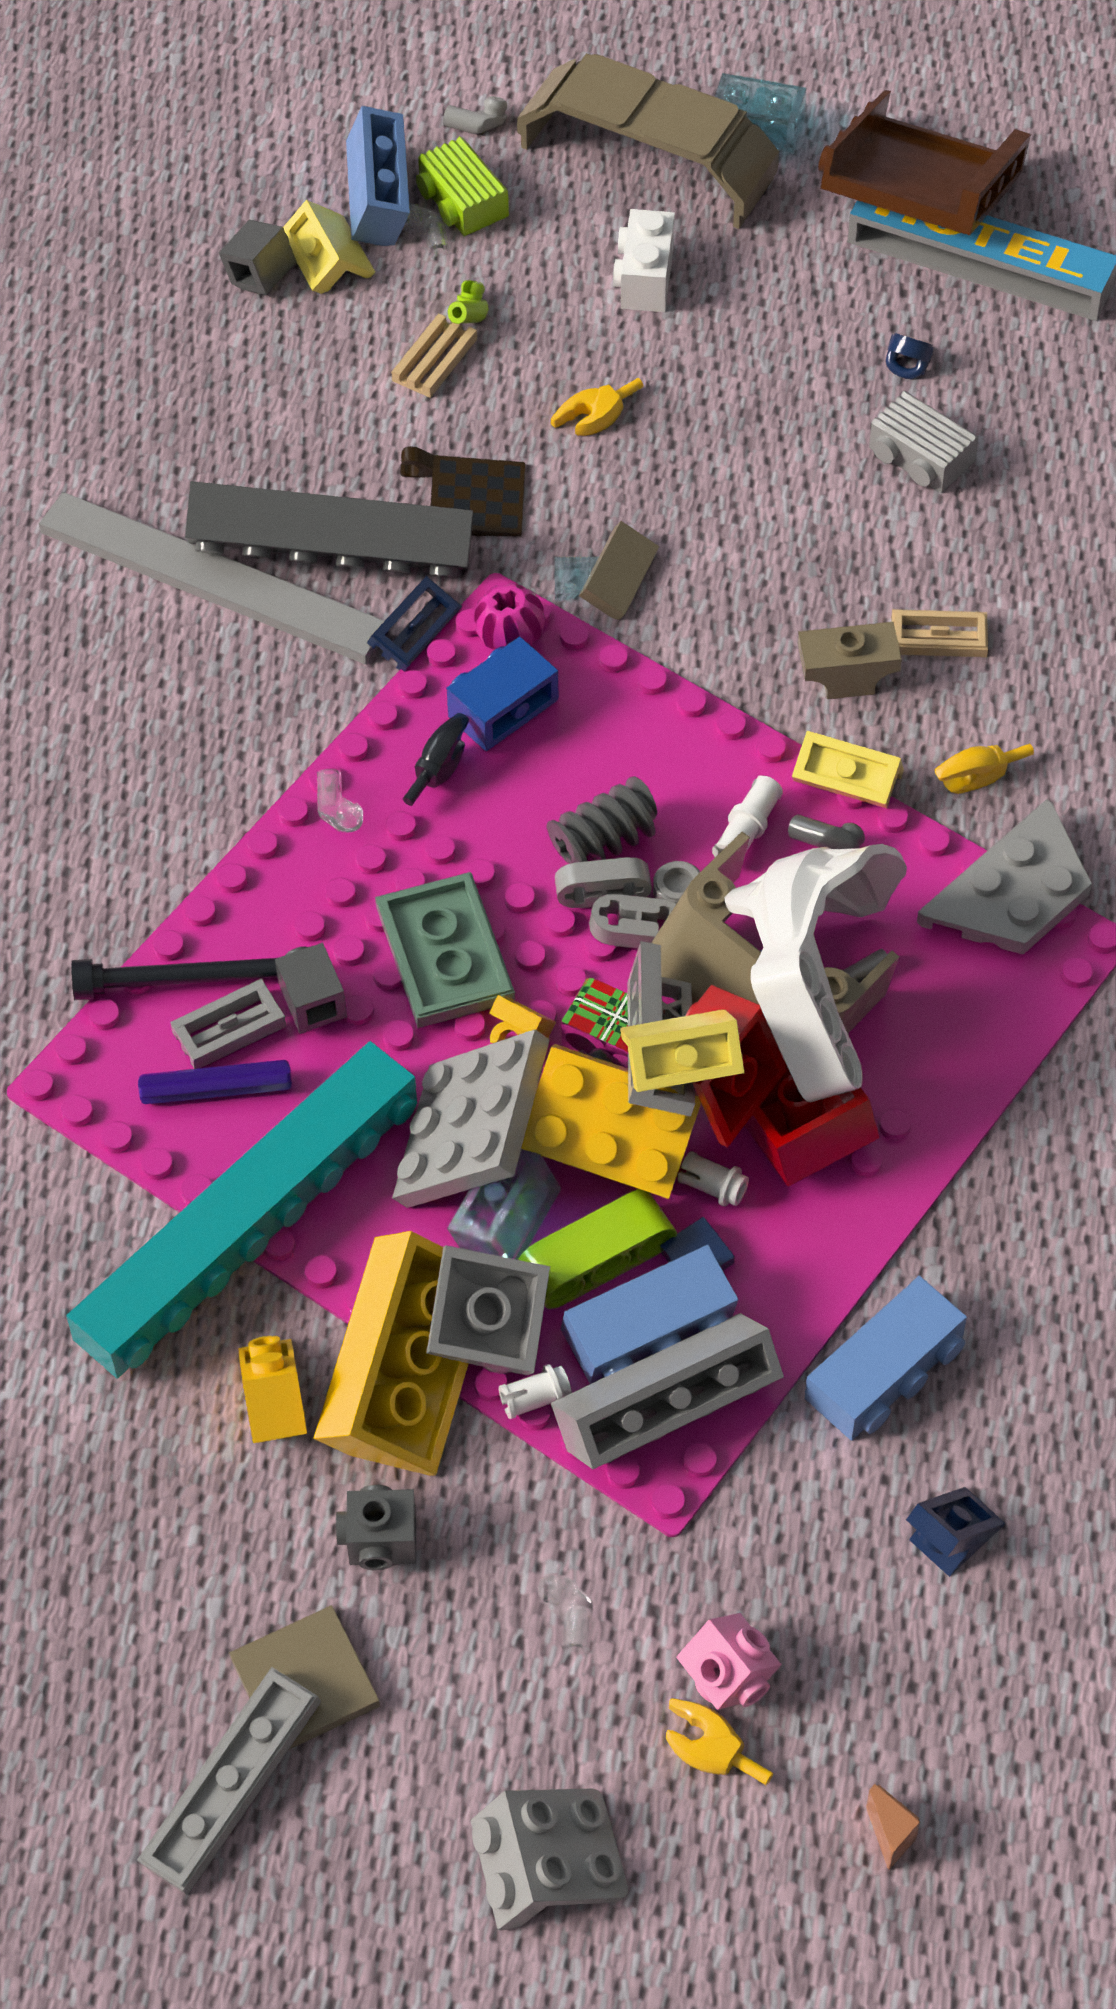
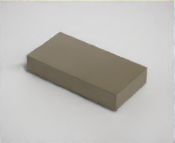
M620 521L609 536L579 597L611 618L620 620L626 614L659 546Z

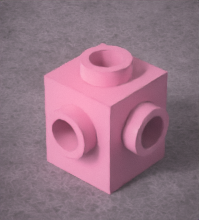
M741 1613L709 1619L676 1657L694 1679L696 1689L700 1695L712 1703L717 1710L739 1704L743 1707H749L759 1701L770 1689V1684L767 1681L782 1665L770 1651V1645L766 1637L759 1630L751 1627Z

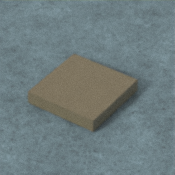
M332 1605L229 1652L230 1659L249 1699L271 1667L319 1697L321 1703L289 1749L380 1707L379 1699Z

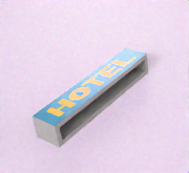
M858 200L849 216L848 243L1094 321L1098 320L1115 285L1116 255L988 215L971 235Z

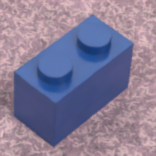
M519 636L505 647L501 646L495 649L488 656L487 660L470 672L461 673L452 681L450 686L446 688L448 717L451 718L457 713L468 716L469 722L464 732L487 752L559 700L558 670Z

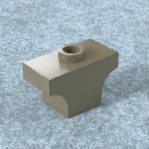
M894 622L798 631L797 644L805 681H814L824 685L827 699L874 695L875 686L880 679L891 673L901 671L902 658Z

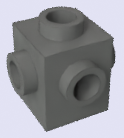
M368 1485L361 1488L360 1491H347V1511L336 1512L337 1545H347L350 1565H360L367 1570H384L390 1568L393 1564H416V1504L414 1489L392 1490L385 1485Z

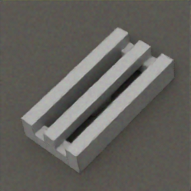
M262 979L170 1022L173 1035L176 1040L180 1041L181 1048L185 1055L189 1056L194 1069L202 1068L286 1027L285 1016ZM261 1000L262 1004L257 1005L239 1015L233 1014L257 1001ZM218 1021V1025L202 1033H199L193 1037L189 1035L201 1028H204Z

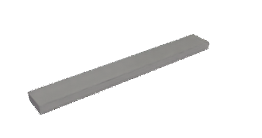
M61 493L39 523L42 534L365 665L378 648L376 646L373 649L367 644V641L384 620L220 554L195 551V544L68 493Z

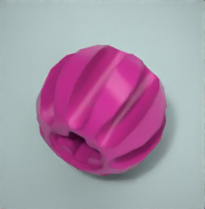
M509 583L505 586L496 585L486 592V596L482 597L477 603L474 614L476 632L485 646L491 649H497L501 646L505 647L519 636L532 647L533 642L542 636L545 627L544 607L536 594L529 589H524L522 585L517 583Z

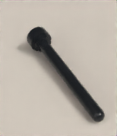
M276 958L104 968L103 963L93 964V959L72 960L74 1001L95 999V994H105V988L278 978L275 964Z

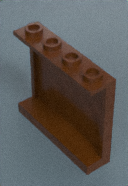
M884 90L873 102L869 101L864 111L859 116L853 117L850 126L845 131L841 130L836 140L830 146L826 145L824 147L818 164V170L823 172L820 189L971 235L1019 178L1023 170L1031 134L1014 129L997 150L886 117L891 91Z

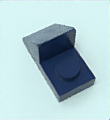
M966 1487L919 1502L906 1519L916 1529L909 1540L949 1577L1005 1525L1003 1520Z

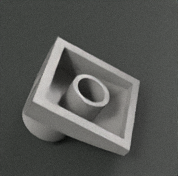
M445 1245L442 1252L426 1354L483 1366L487 1370L498 1374L513 1372L530 1375L534 1373L550 1266Z

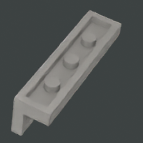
M640 941L627 982L628 1026L684 1017L692 1006L691 983L661 977V945ZM662 996L674 998L677 1001L666 1004L662 1001ZM628 1051V1103L691 1116L695 1106V1088L693 1083L670 1086L677 1093L658 1089L637 1092L634 1089Z

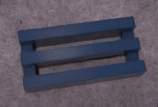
M426 576L370 636L367 644L373 649L376 646L383 650L381 656L387 661L391 658L398 663L396 668L405 671L459 612L462 605ZM426 592L432 595L433 598L391 641L386 635ZM442 604L446 607L447 610L407 653L404 652L401 647L439 605Z

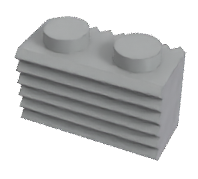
M903 391L901 396H897L895 402L892 401L889 407H886L877 418L873 419L869 448L873 450L876 457L882 462L888 464L893 462L907 471L918 485L924 487L929 485L938 492L943 493L976 461L979 437L913 395Z

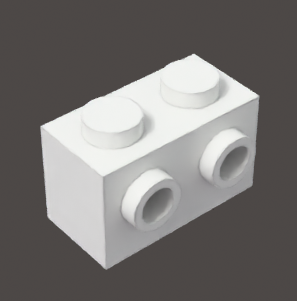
M630 209L628 227H620L618 254H624L623 260L615 259L613 286L621 287V309L665 312L674 250L675 212Z

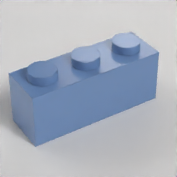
M361 106L346 140L351 240L380 246L395 245L410 214L403 114Z
M706 1245L565 1311L560 1329L589 1384H592L731 1318L737 1306L738 1298L709 1245Z
M919 1275L807 1376L804 1399L851 1441L863 1430L869 1434L874 1433L889 1417L891 1413L890 1405L901 1395L906 1399L912 1398L928 1379L926 1372L938 1361L943 1365L949 1364L961 1352L965 1345L963 1335L967 1316Z

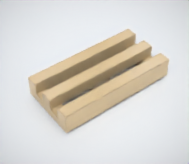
M438 313L392 370V381L431 398L476 342L477 330L468 327L464 331L462 330V324L446 323V316ZM443 332L440 338L436 341V343L432 346V348L428 351V353L424 356V358L420 361V363L416 366L412 373L407 377L409 372L413 369V367L417 364V362L421 359L425 352L430 348V346L434 343L438 336ZM455 338L459 339L424 384L420 381Z
M892 609L891 622H894L901 655L987 657V612ZM902 625H929L931 628L930 630L902 629ZM948 626L977 627V631H953Z

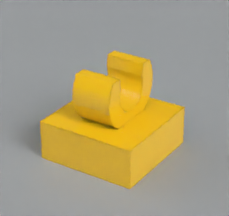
M498 995L489 1014L504 1022L497 1024L490 1034V1042L495 1043L504 1040L507 1034L512 1031L519 1035L534 1029L549 1038L556 1021L513 999Z

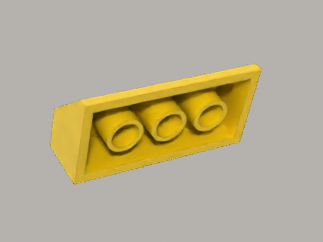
M413 1231L375 1237L313 1439L353 1457L429 1476L437 1474L469 1364L426 1354L443 1252L442 1246Z

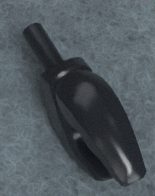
M457 713L444 722L428 739L422 751V756L419 757L414 766L417 779L402 798L404 803L412 806L426 786L436 788L448 780L454 773L465 748V743L461 740V736L468 725V716Z

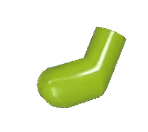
M473 280L462 282L461 294H457V301L451 303L448 308V317L452 323H478L486 318L488 302L482 298L485 292L483 283Z

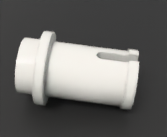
M693 1151L688 1153L681 1165V1168L687 1171L685 1173L681 1171L678 1174L679 1183L687 1184L718 1198V1203L721 1206H727L729 1203L737 1206L741 1202L749 1183V1177L742 1174L740 1167L726 1168L699 1156Z
M549 1364L543 1366L542 1373L499 1386L502 1405H508L505 1408V1412L509 1419L549 1405L572 1393L563 1367L552 1368Z

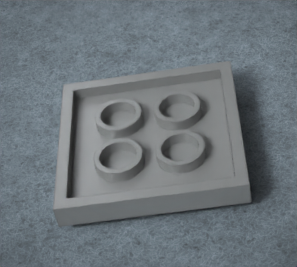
M534 1029L429 1065V1069L422 1081L423 1090L418 1108L410 1123L411 1133L404 1158L398 1166V1179L392 1197L394 1200L409 1208L514 1176L550 1039Z

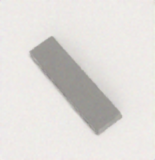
M271 1667L137 1861L179 1891L188 1895L321 1703L319 1697Z

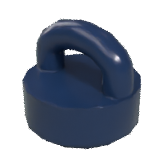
M894 333V335H891L887 348L886 365L893 374L911 380L919 378L925 373L935 348L932 344ZM902 354L918 359L916 367L905 368L899 365L897 362L898 355Z

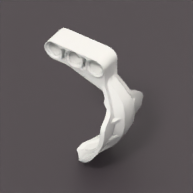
M877 844L857 849H830L828 847L809 849L776 860L768 868L767 872L753 882L732 889L724 897L729 912L747 915L755 920L764 948L756 964L751 969L752 988L795 1084L807 1102H814L859 1089L862 1085L861 1064L837 1011L813 935L818 916L822 915L824 911L864 917L885 910L891 895L905 877L907 870L901 853L894 847Z

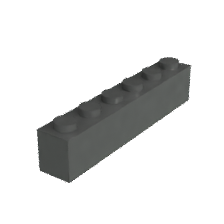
M190 481L185 539L189 543L196 544L195 551L201 553L224 554V547L243 549L242 556L255 559H270L271 552L290 554L289 561L296 563L317 564L318 557L336 558V566L344 568L364 569V562L366 561L383 563V571L410 574L411 566L430 568V576L456 579L458 571L468 572L474 513L473 510Z

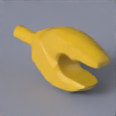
M636 378L616 391L610 385L580 391L561 405L552 416L551 425L556 428L567 421L574 420L580 414H588L589 416L583 418L576 425L575 434L577 436H587L601 432L618 419L624 407L622 400L643 388V382L640 378Z
M1026 744L1003 752L998 745L970 747L955 754L935 768V774L952 793L961 794L996 782L1005 775L1009 763L1034 755V749L1031 744Z
M676 1698L669 1700V1709L672 1712L686 1719L691 1726L699 1727L704 1731V1735L700 1739L690 1740L678 1732L667 1730L666 1740L681 1760L697 1770L710 1774L727 1775L734 1766L764 1785H768L774 1773L741 1754L744 1749V1742L721 1714L696 1702Z

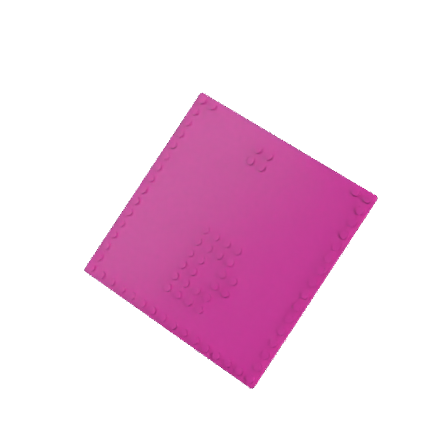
M492 573L461 604L462 608L412 664L405 671L400 669L121 966L132 967L278 958L285 956L289 951L297 947H311L323 942L344 990L347 1018L299 1034L280 989L278 978L262 979L284 1014L286 1027L202 1067L287 1060L291 1068V1088L283 1091L156 1104H143L140 1100L138 1091L140 1075L194 1069L189 1056L185 1055L182 1050L180 1041L176 1040L173 1035L170 1022L259 980L250 979L105 988V994H95V999L89 1000L8 1086L7 1096L9 1100L180 1213L369 1041L373 1042L415 1076L417 1104L414 1112L403 1124H394L384 1133L371 1154L363 1159L357 1158L343 1171L340 1181L333 1189L326 1193L320 1192L306 1205V1209L300 1219L290 1227L283 1226L269 1239L263 1253L253 1260V1262L349 1324L375 1237L413 1231L442 1247L447 1245L518 1260L521 1254L537 1241L638 1189L521 1149L515 1174L512 1177L406 1208L392 1198L398 1179V1166L404 1158L411 1133L410 1123L418 1108L423 1090L422 1081L429 1069V1065L493 1044L490 1042V1034L497 1024L504 1021L489 1014L491 1009L417 1028L376 909L375 897L468 872L472 873L514 988L515 1001L556 1021L548 1038L550 1040L540 1075L541 1078L551 1046L554 1044L562 1046L561 1021L587 978H594L627 993V982L638 948L607 945L595 939L589 927L592 907L569 908L559 903L554 877L561 867L569 863L560 856L553 846L546 828L548 821L555 820L559 822L561 814L567 811L575 813L577 806L584 802L592 804L594 796L601 793L608 794L611 787L618 784L625 786L627 779L632 776L641 779L649 788L657 806V815L653 820L656 830L655 835L647 837L638 828L636 829L639 837L638 845L630 846L621 837V854L614 855L606 846L603 849L606 859L638 858L648 864L652 887L650 894L647 896L648 898H654V876L662 865L672 861H684L694 865L701 872L715 858L712 848L718 843L729 825L728 815L735 805L743 802L752 787L753 781L758 776H768L776 780L781 785L783 794L767 817L768 826L761 837L754 839L748 848L740 876L733 883L736 888L753 882L767 872L768 868L778 859L809 849L819 848L790 838L788 834L789 823L798 814L839 828L845 823L857 824L865 834V841L860 845V848L877 844L894 847L901 853L907 870L905 877L891 895L885 910L864 917L824 911L822 915L818 916L813 933L824 968L833 967L844 970L881 948L887 955L892 950L900 956L886 995L848 1033L861 1064V1088L870 1099L880 1138L788 1187L745 1126L728 1148L719 1144L701 1104L681 1165L688 1153L693 1151L699 1156L726 1168L740 1167L742 1174L749 1177L748 1187L741 1202L737 1206L730 1203L727 1206H721L718 1203V1198L687 1184L679 1183V1172L685 1173L687 1171L682 1169L681 1165L669 1199L651 1193L675 1228L677 1234L704 1216L735 1256V1263L723 1271L738 1298L733 1316L741 1313L769 1329L784 1377L595 1469H591L567 1452L551 1404L517 1415L513 1419L508 1418L505 1412V1408L508 1405H502L499 1386L542 1373L543 1366L549 1364L552 1368L563 1367L572 1393L590 1385L560 1329L564 1312L669 1263L662 1253L563 1306L554 1309H548L544 1306L534 1373L530 1375L513 1372L498 1374L487 1370L483 1366L468 1364L459 1395L461 1400L666 1536L676 1537L682 1533L1116 967V923L1079 904L1024 954L1001 949L991 942L979 943L961 938V930L933 923L932 929L920 926L917 923L918 911L986 853L987 850L892 796L887 808L793 781L792 774L802 747L801 744L537 594L536 596L544 607L545 627L542 636L533 642L532 647L558 670L559 700L487 752L463 732L461 740L465 743L464 752L451 777L436 788L426 786L412 806L407 805L402 798L417 779L414 766L419 757L422 756L424 746L431 735L444 722L450 719L448 717L446 688L450 686L458 675L470 672L487 660L488 656L495 650L486 647L476 632V623L474 621L475 609L478 601L486 596V592L496 585L505 586L516 582L500 573ZM590 855L586 856L587 861H594ZM733 913L724 922L759 951L763 950L764 947L754 918ZM608 914V924L618 925L617 915ZM657 920L658 930H660L666 920ZM662 996V1001L666 1004L675 1002L673 998ZM261 1000L257 1001L233 1014L239 1015L257 1005L262 1004ZM218 1021L204 1028H201L189 1035L193 1037L199 1033H202L218 1025ZM512 1031L507 1034L505 1039L516 1036L517 1034L514 1031Z

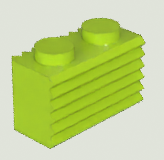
M459 136L456 141L451 140L449 144L444 143L441 148L436 146L433 151L428 150L426 154H420L418 157L419 174L416 175L417 187L425 199L432 198L436 202L439 213L447 226L455 225L465 237L509 216L508 190L463 137Z

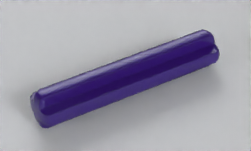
M287 1060L148 1073L140 1075L138 1079L139 1097L143 1104L283 1091L290 1089L292 1085L291 1068Z

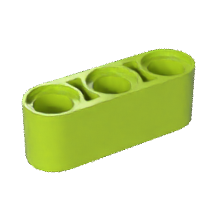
M637 1189L529 1246L518 1260L550 1266L544 1306L548 1309H554L573 1301L661 1253L660 1245L670 1238L676 1237L677 1232L651 1193Z

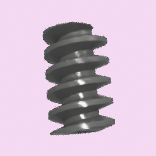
M632 776L627 779L625 786L618 784L611 787L608 794L601 793L594 796L592 804L584 802L577 806L575 813L567 811L561 814L559 822L555 820L548 821L546 828L553 846L567 863L587 861L586 856L588 855L594 861L605 860L604 846L614 855L622 853L621 837L630 846L638 845L639 837L636 829L639 828L647 837L655 835L656 830L653 820L657 815V806L647 785L641 779Z

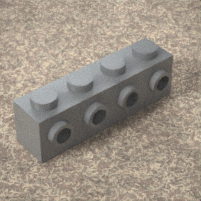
M739 1313L716 1326L705 1329L552 1402L551 1406L567 1452L591 1469H595L603 1464L614 1461L640 1446L657 1440L698 1418L707 1416L733 1401L752 1394L760 1388L783 1378L784 1375L769 1329Z

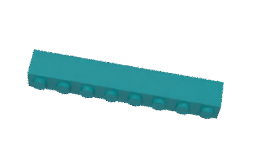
M369 1041L66 1315L73 1341L116 1379L129 1368L134 1369L143 1364L150 1356L153 1346L168 1332L174 1333L181 1329L189 1320L192 1310L207 1296L213 1297L220 1293L229 1282L230 1276L245 1261L251 1262L258 1258L267 1247L268 1241L283 1226L290 1227L296 1223L303 1215L309 1202L320 1192L326 1193L333 1189L340 1181L343 1171L357 1158L363 1159L371 1154L384 1133L394 1124H403L412 1115L417 1104L415 1076L373 1042Z

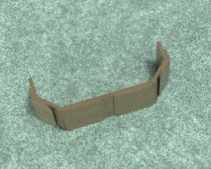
M586 53L582 60L577 63L576 59H573L554 68L517 117V132L521 135V148L526 150L554 112L559 111L704 165L734 201L733 227L740 229L773 181L779 165V150L760 127L751 123L747 118V111L739 109L733 103L684 85H672L656 79L651 73L598 54L590 55Z

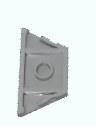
M1047 799L919 910L917 923L928 929H932L933 923L961 930V938L979 943L991 942L1001 949L1020 954L1027 952L1090 895L1092 886L1053 804Z

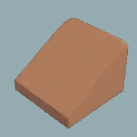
M874 1784L869 1790L866 1809L887 1868L890 1870L917 1839L920 1818L883 1787Z

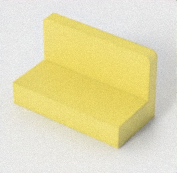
M306 200L283 227L289 238L297 264L312 291L320 294L328 292L346 270L364 278H370L374 275L375 270L359 242L351 240V228L343 215Z
M807 731L792 779L802 784L887 808L896 779L902 778L904 768L899 757Z
M717 1010L620 1028L622 1040L628 1046L633 1084L637 1092L744 1073L737 1020L726 1010Z

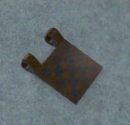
M408 446L403 448L400 475L402 477L425 478L432 475L430 506L473 510L472 536L522 537L525 462L433 455L418 447Z

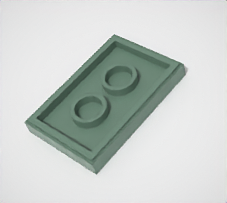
M471 872L375 897L376 909L417 1028L491 1009L498 995L515 1000L514 988Z

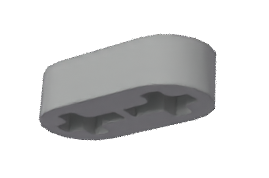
M626 857L575 862L561 867L554 877L557 899L560 904L569 908L593 907L595 901L606 894L647 897L652 890L648 864L638 858Z
M606 894L599 897L593 904L589 921L590 932L595 939L607 945L639 948L640 941L648 943L653 941L659 931L657 920H666L676 903L665 899ZM608 914L617 915L618 925L608 924Z

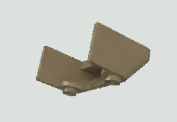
M743 831L690 882L651 942L661 945V977L691 983L692 1005L699 1001L711 985L759 1005L752 988L751 969L756 964L761 952L724 923L733 914L729 912L724 897L732 889L736 888L733 883L740 876L750 839ZM892 950L860 983L840 969L833 967L824 968L837 1011L847 1033L886 995L900 957Z

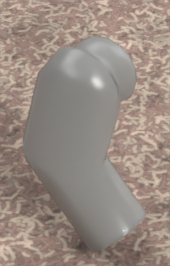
M490 96L484 101V109L475 112L448 105L444 113L443 124L446 127L472 134L483 133L503 125L508 117L505 114L507 102L503 98Z

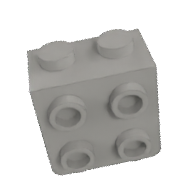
M596 1789L504 1791L470 1820L473 1829V1844L479 1853L486 1881L487 1900L493 1909L498 1930H510L521 1927L546 1906L616 1903L628 1893V1885L604 1797Z

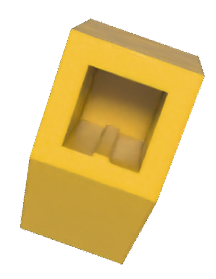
M263 1336L251 1340L246 1347L238 1348L253 1443L307 1434L292 1340H280L278 1336Z

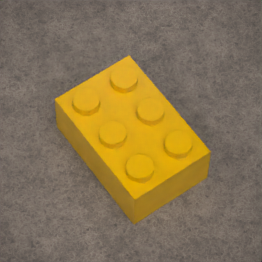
M554 1044L551 1046L536 1090L521 1149L669 1199L701 1106V1101L697 1092H695V1106L691 1116L628 1103V1068ZM670 1086L658 1088V1090L677 1093Z

